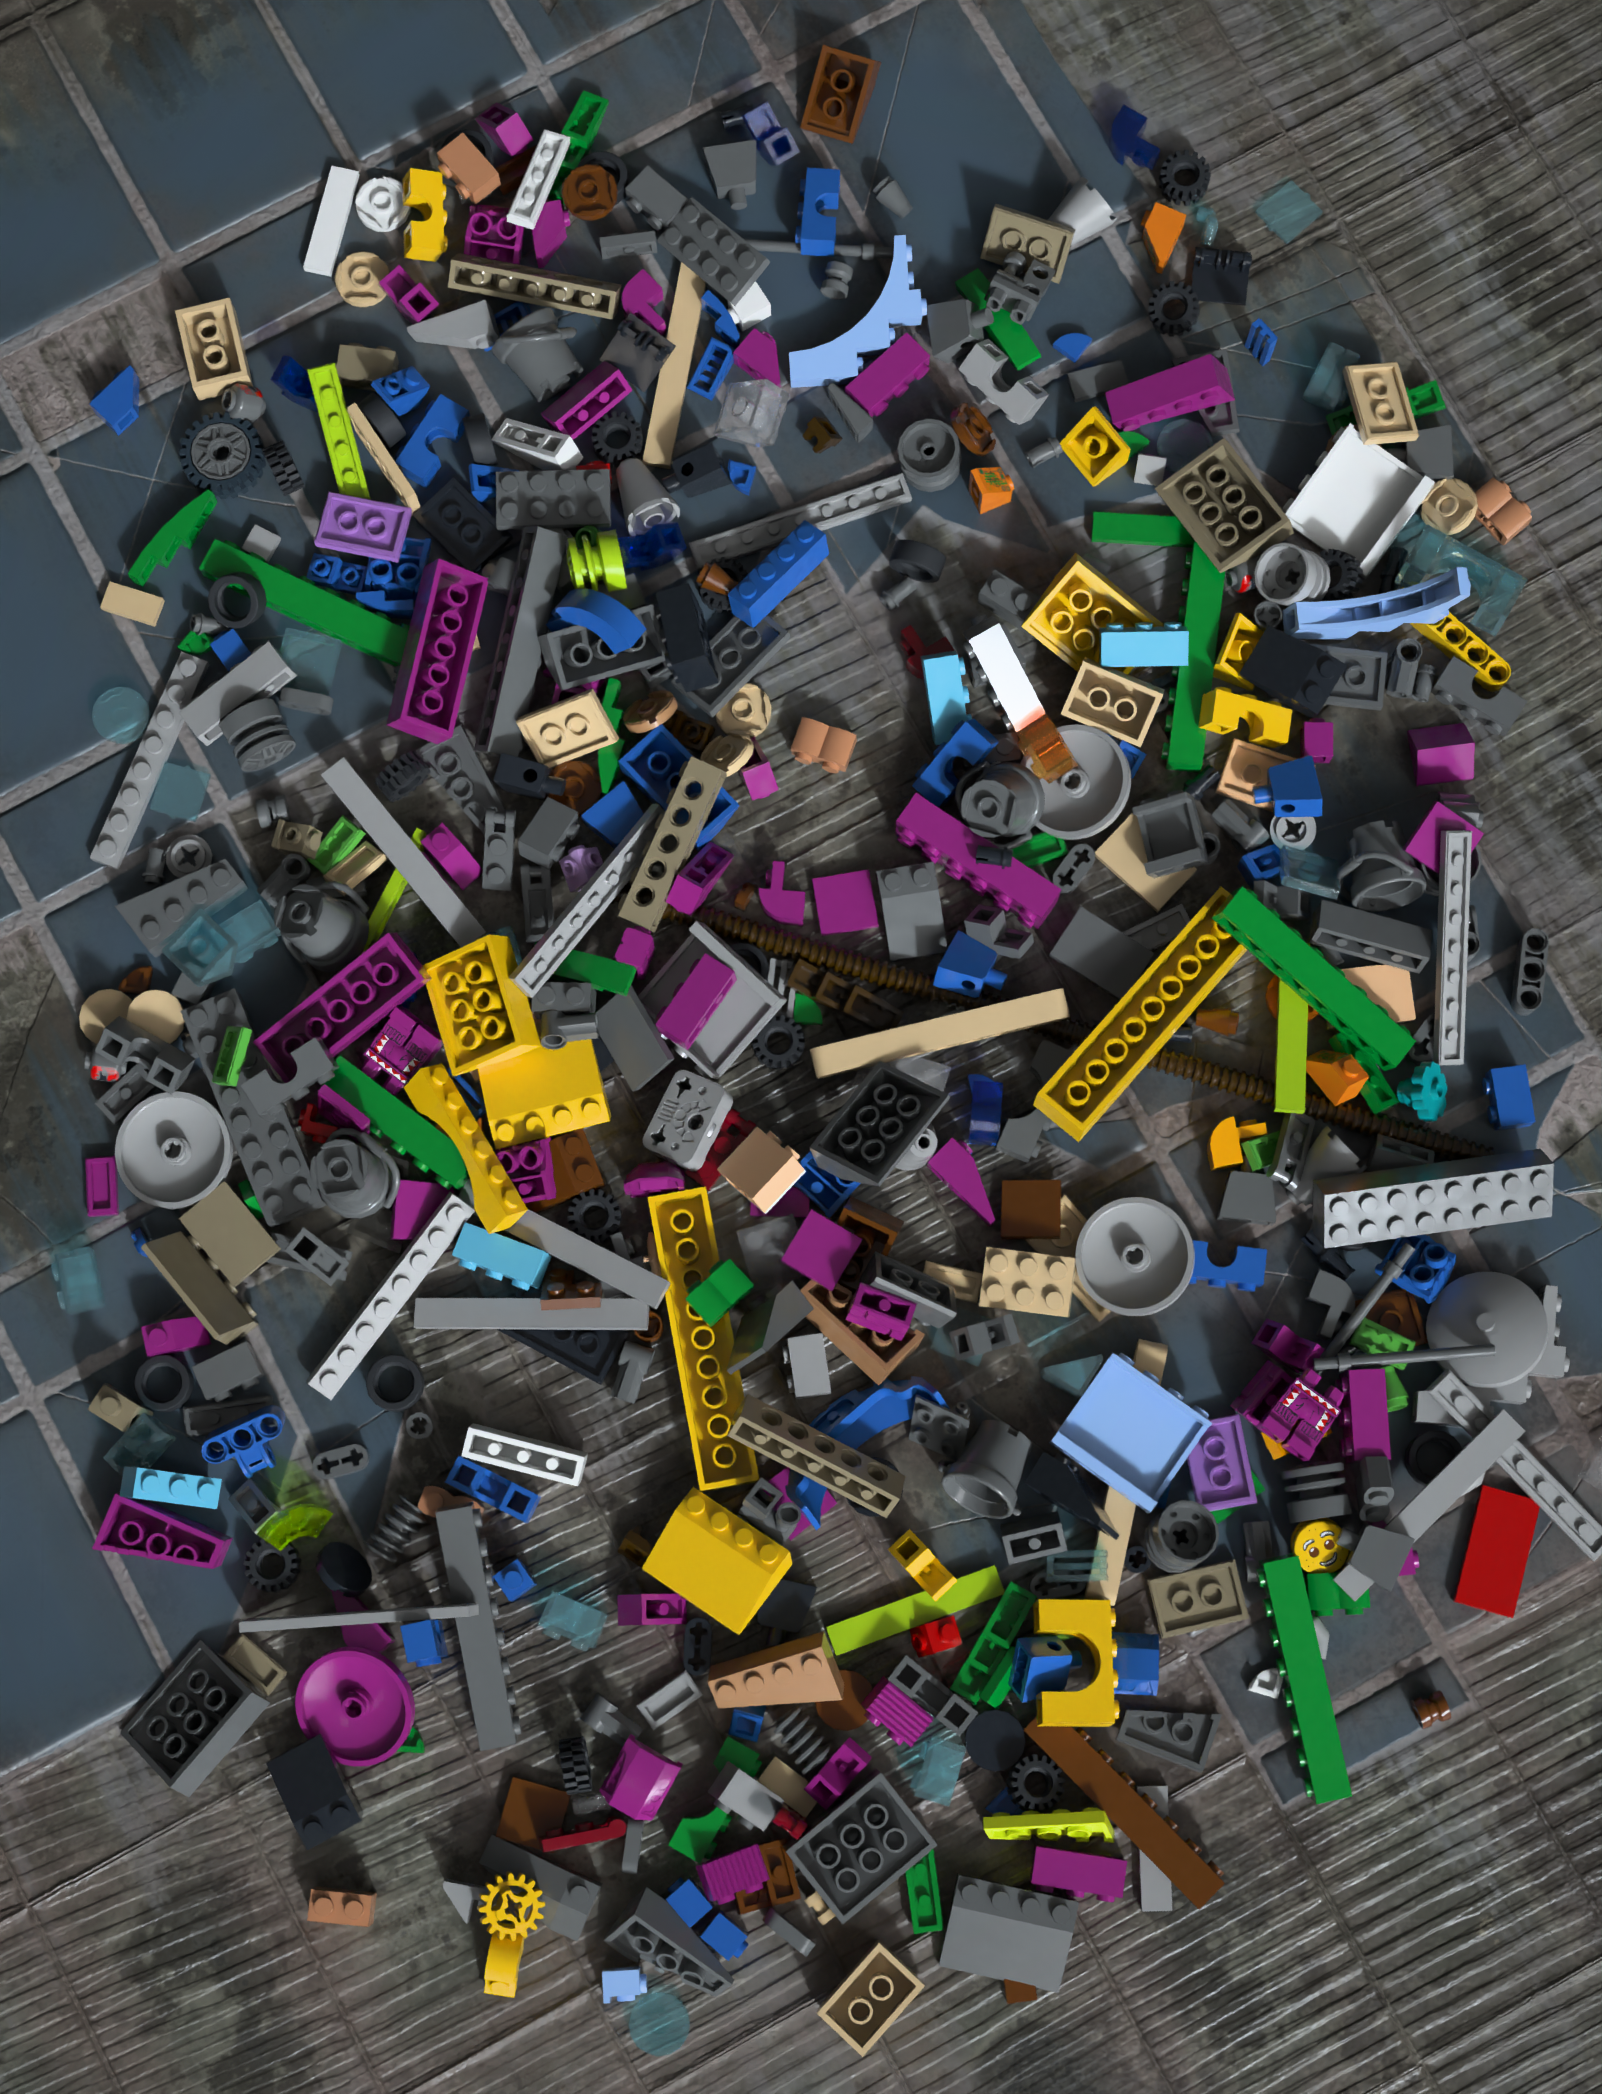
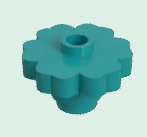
M1434 1061L1421 1062L1420 1066L1415 1067L1412 1078H1406L1405 1081L1399 1082L1397 1087L1398 1100L1401 1104H1406L1408 1107H1413L1414 1110H1417L1418 1118L1424 1122L1437 1121L1438 1117L1443 1116L1447 1105L1445 1098L1447 1093L1445 1075L1441 1073L1438 1063Z

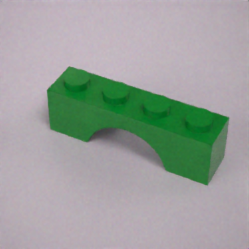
M728 1735L713 1764L720 1773L729 1761L754 1778L762 1762L757 1759L760 1755L759 1752ZM717 1806L710 1813L703 1816H684L668 1846L699 1864L703 1857L709 1860L717 1846V1843L713 1841L718 1830L724 1833L733 1816L725 1813Z

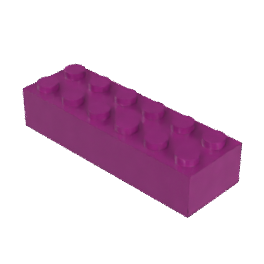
M439 558L424 566L386 723L387 726L435 744L452 738L489 578Z
M915 793L896 820L895 835L898 836L897 840L903 846L909 849L912 847L922 852L921 856L927 862H934V865L936 863L946 868L945 872L951 878L957 881L961 878L970 884L969 888L975 894L981 897L984 894L994 900V906L1004 909L1005 913L1009 910L1017 915L1018 922L1025 927L1031 929L1033 926L1039 929L1058 902L1061 889L1014 857H1012L1011 867H1005V869L997 865L976 864L978 845L993 848L999 847L972 832L970 828L919 794Z
M396 932L387 933L253 1041V1043L284 1083H288L294 1079L297 1073V1064L290 1054L291 1052L313 1038L321 1037L334 1058L394 1010L395 1007L399 1006L430 981L432 977Z

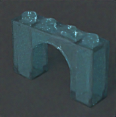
M1427 524L1394 582L1407 588L1428 581L1434 574L1446 573L1456 567H1467L1468 579L1480 597V605L1470 623L1495 637L1528 579Z

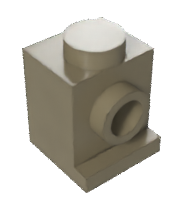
M279 819L271 847L285 855L294 853L299 854L303 858L315 860L323 832L311 825L286 822Z

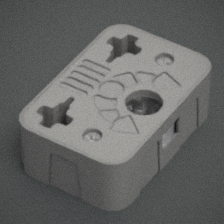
M687 1070L676 1072L644 1134L643 1145L663 1160H668L689 1171L699 1170L721 1129L727 1113L732 1107V1095L720 1084Z

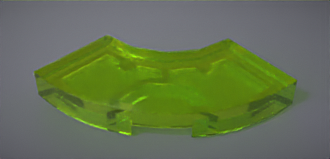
M316 1504L295 1505L272 1517L260 1529L257 1535L281 1551L289 1542L298 1537L310 1536L317 1538L333 1513Z

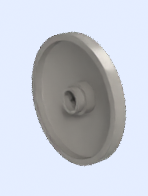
M1078 724L1055 728L1037 739L1030 746L1021 761V765L1029 768L1037 776L1045 793L1044 811L1035 826L1056 838L1082 839L1101 832L1117 819L1128 800L1131 788V771L1127 757L1121 747L1109 735L1097 728Z
M178 1091L172 1094L164 1092L153 1095L134 1107L124 1119L115 1144L117 1169L126 1187L140 1200L164 1209H182L196 1205L224 1182L233 1158V1140L223 1115L208 1101L196 1095Z
M1128 1197L1104 1205L1085 1223L1077 1240L1075 1251L1076 1268L1083 1287L1101 1306L1121 1315L1145 1316L1167 1308L1184 1292L1193 1274L1195 1249L1188 1228L1173 1210L1149 1198Z
M1476 1272L1454 1280L1441 1291L1430 1307L1426 1322V1334L1430 1349L1494 1344L1495 1356L1438 1360L1436 1362L1444 1371L1449 1369L1466 1385L1479 1388H1495L1520 1380L1538 1364L1547 1345L1548 1323L1545 1309L1538 1296L1522 1281L1498 1272Z

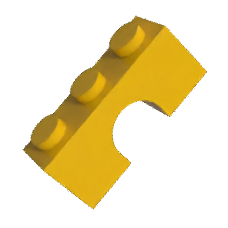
M410 168L402 179L403 206L418 209L424 216L425 221L411 220L404 230V258L437 262L442 253L446 252L448 238L444 235L447 211L443 209V201L446 197V184L443 183L441 172Z
M1216 687L1213 691L1204 694L1202 697L1198 728L1224 735L1238 729L1239 717H1242L1250 728L1249 742L1276 748L1288 743L1292 710L1282 707V704L1279 702H1263L1257 700V697L1254 695H1238L1232 693V690L1229 688Z

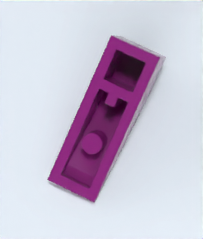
M709 841L677 875L666 903L672 905L678 912L691 916L708 896L732 861L734 855Z
M951 1138L927 1162V1167L982 1221L991 1227L995 1222V1217L974 1158L970 1155L973 1151L961 1139L956 1142Z
M331 1590L337 1613L369 1610L358 1597L342 1596L344 1592L339 1590L334 1592ZM381 1623L341 1626L344 1642L348 1647H362L381 1654L395 1641V1638Z

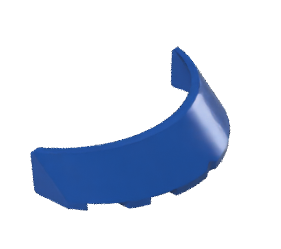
M911 1376V1380L890 1381L886 1378L880 1385L874 1382V1386L860 1392L854 1389L829 1405L825 1412L820 1413L809 1426L856 1450L865 1441L882 1430L912 1419L917 1395L947 1409L950 1408L938 1390L922 1377ZM790 1469L788 1485H785L786 1494L791 1502L800 1508L803 1516L817 1531L821 1527V1506L827 1487Z

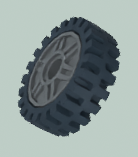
M215 412L213 417L210 418L208 415L202 416L203 421L200 423L198 420L193 422V429L188 428L186 430V438L182 437V448H179L181 466L191 484L199 492L204 493L206 490H210L215 497L219 496L220 499H227L228 495L236 498L241 491L243 494L249 492L248 487L250 485L254 487L257 484L256 479H261L263 475L262 468H265L266 465L265 455L262 451L264 445L256 429L247 420L243 422L241 418L231 419L229 412H224V415ZM221 452H229L225 459H217Z

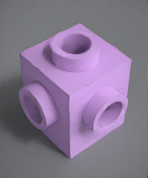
M584 845L573 847L568 850L569 854L559 861L570 892H580L603 864L597 847L585 848Z

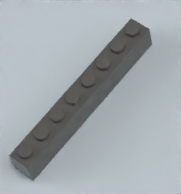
M539 526L524 527L474 747L475 751L500 758L501 753L518 757L522 749L523 734L516 720L518 717L529 714L530 699L535 692V677L542 660L540 656L542 650L538 637L548 634L546 623L554 608L553 597L560 581L559 571L561 562L567 550L566 535Z
M473 1501L437 1508L435 1514L452 1604L476 1603L479 1606V1615L456 1617L455 1620L480 1751L515 1745L518 1735L522 1734L520 1717H514L512 1705L517 1704L514 1686L508 1687L506 1675H511L508 1656L503 1657L501 1646L505 1645L503 1628H497L495 1616L500 1615L497 1597H491L490 1586H494L493 1573L491 1568H486L484 1557L488 1556L486 1538L480 1539L478 1527L483 1526L480 1508L475 1509Z

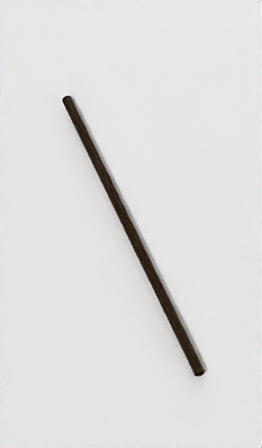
M630 882L624 886L611 904L618 902L619 905L622 896L630 891ZM645 889L640 894V902L642 904L649 903L652 899V891ZM668 904L662 916L663 920L670 918V922L673 923L675 920L679 921V925L686 923L689 928L696 921L702 922L717 935L722 934V938L728 936L731 941L738 939L739 943L748 942L747 944H754L758 949L764 947L767 952L769 950H774V954L780 952L783 957L790 955L793 960L800 958L808 961L811 965L816 963L819 968L821 966H825L826 970L832 968L835 973L842 971L845 976L848 973L851 974L852 978L860 977L861 981L868 979L871 984L873 981L877 982L878 986L884 984L887 989L894 987L895 991L898 992L900 989L903 990L904 994L910 992L913 997L920 995L923 1000L925 997L930 998V1002L936 1000L939 1005L946 1003L949 1008L951 1005L956 1006V1010L962 1008L964 1011L1010 1001L1009 998L1002 1000L999 995H997V998L993 997L992 993H988V995L983 994L984 991L981 992L979 997L974 998L933 986L934 978H931V974L924 976L921 971L914 973V969L908 971L905 970V966L898 968L895 963L888 965V961L882 963L879 962V958L872 960L869 955L862 957V953L856 955L853 950L846 952L843 947L836 949V945L830 947L827 942L820 944L817 939L813 942L810 941V937L804 939L801 934L794 936L791 931L787 934L784 929L778 931L775 926L768 928L765 923L761 926L758 921L752 923L748 918L742 920V917L739 915L735 918L732 913L726 915L722 910L716 912V908L713 907L709 910L706 905L699 907L689 916L686 913L678 912L672 905ZM1070 1017L1065 1020L1028 1028L1025 1031L1029 1032V1029L1034 1030V1034L1040 1032L1043 1033V1037L1050 1035L1053 1040L1057 1037L1060 1038V1042L1066 1040L1069 1041V1045L1076 1043L1077 1047H1079L1097 1025L1090 1027L1087 1022L1080 1024V1020L1076 1019L1074 1022L1071 1021ZM1165 1046L1147 1064V1069L1154 1067L1157 1072L1164 1070L1167 1075L1174 1073V1077L1180 1075L1183 1080L1190 1078L1193 1083L1200 1081V1085L1206 1083L1209 1084V1088L1216 1086L1219 1091L1226 1089V1093L1230 1094L1232 1091L1235 1092V1096L1242 1094L1245 1099L1252 1097V1101L1256 1102L1258 1099L1261 1100V1104L1268 1102L1271 1107H1274L1275 1083H1272V1079L1266 1081L1263 1076L1256 1078L1253 1073L1246 1075V1071L1240 1073L1237 1072V1068L1230 1070L1227 1065L1220 1067V1063L1216 1062L1214 1065L1211 1064V1060L1204 1062L1201 1057L1194 1059L1193 1055L1190 1054L1188 1057L1185 1056L1184 1052L1178 1054L1175 1049L1168 1051ZM1308 1090L1305 1091L1304 1114L1309 1117L1313 1116L1316 1121L1319 1118L1323 1119V1123L1330 1121L1333 1126L1339 1124L1342 1129L1349 1127V1131L1352 1132L1356 1129L1359 1134L1367 1133L1368 1137L1372 1135L1377 1137V1134L1433 1150L1438 1158L1446 1157L1447 1161L1495 1154L1494 1148L1491 1146L1488 1149L1485 1148L1484 1144L1477 1146L1474 1141L1468 1143L1465 1138L1458 1140V1136L1455 1135L1451 1138L1448 1133L1442 1135L1439 1130L1432 1132V1129L1429 1127L1425 1130L1422 1125L1416 1127L1413 1122L1406 1124L1403 1119L1396 1121V1117L1387 1118V1114L1380 1116L1379 1113H1370L1369 1109L1361 1110L1360 1106L1354 1108L1351 1103L1347 1105L1341 1103L1334 1106L1330 1100L1325 1099V1095L1318 1097L1315 1092L1308 1094Z

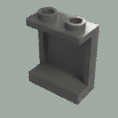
M1183 790L1169 792L1166 794L1167 798L1157 801L1156 798L1142 800L1139 802L1140 806L1132 808L1133 814L1138 818L1148 860L1147 863H1144L1146 874L1154 879L1209 863L1194 796L1183 792Z

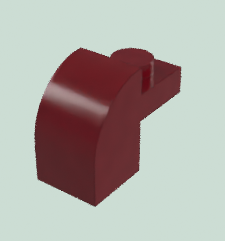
M911 625L901 630L900 647L906 656H912L907 659L906 668L919 679L924 680L921 656L955 651L946 636L926 648Z

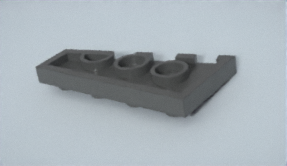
M460 725L454 728L452 738L439 744L430 742L415 750L429 767L430 775L445 789L448 795L485 835L486 809L492 808L496 809V812H506V808L477 752L474 750V746L464 727ZM495 824V831H505V824Z

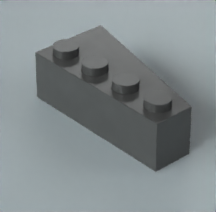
M223 859L118 904L115 907L148 951L157 958L249 888L229 862Z

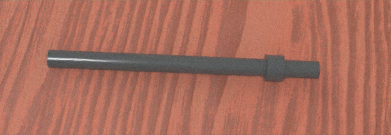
M744 239L758 251L801 253L800 243L793 241ZM863 243V245L835 244L834 255L862 257V260H874V258L893 259V247L875 246V243Z
M1405 1243L1392 1261L1388 1260L1382 1268L1384 1270L1382 1275L1320 1358L1335 1357L1392 1280L1394 1278L1397 1280L1404 1271L1401 1268L1416 1250L1415 1248ZM1314 1368L1312 1369L1314 1372H1316V1373H1317L1318 1375H1320V1376H1321V1375L1323 1374V1372L1325 1371V1370H1314Z
M1494 1344L1362 1355L1337 1353L1336 1357L1313 1358L1314 1370L1338 1369V1371L1351 1370V1367L1495 1356L1496 1352Z

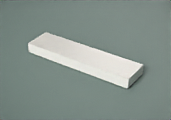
M546 129L543 130L507 214V222L534 230L570 145L569 136Z
M331 166L305 258L304 271L332 277L360 176L358 171Z

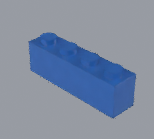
M804 520L728 593L732 614L754 628L829 555L826 534Z

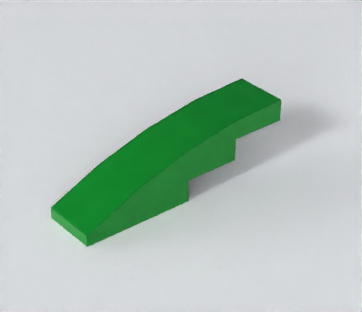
M583 90L561 132L562 135L570 137V145L548 194V199L553 201L561 200V204H564L562 184L565 178L567 179L571 174L570 172L589 154L609 104L608 99Z
M978 268L955 281L956 290L964 299L978 305L980 310L986 308L987 301L984 298L991 283ZM1002 308L997 312L992 311L994 322L984 328L987 330L989 339L1009 357L1007 360L1017 371L1041 358V353L1024 327L1011 320L1010 312Z
M1436 380L1411 390L1408 387L1405 388L1414 420L1446 408ZM1352 406L1326 415L1332 435L1341 427L1349 426L1350 423L1352 425L1357 424Z
M206 490L184 506L159 530L143 549L128 572L133 583L144 587L157 564L168 568L180 545L191 550L218 502L212 491Z
M609 677L602 707L619 736L623 724V711L616 709L622 687L620 680ZM618 739L616 743L598 749V765L603 797L614 788L620 770L618 761L624 756L627 748L623 739Z
M572 950L549 978L565 983H591L596 990L603 992L604 989L627 996L637 969L632 965Z
M1012 1581L1009 1583L951 1685L950 1691L973 1705L977 1704L980 1699V1693L1009 1649L1037 1598L1036 1595Z

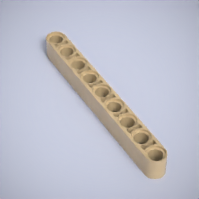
M1056 989L810 1049L816 1078L819 1079L875 1066L879 1061L887 1063L1070 1018L1064 989Z
M1138 1339L1133 1359L1135 1364L1133 1367L1141 1373L1146 1370L1160 1380L1158 1382L1159 1386H1161L1168 1345ZM1107 1485L1103 1509L1119 1533V1537L1115 1540L1098 1530L1084 1600H1110L1111 1606H1114L1118 1595L1136 1505L1109 1485Z

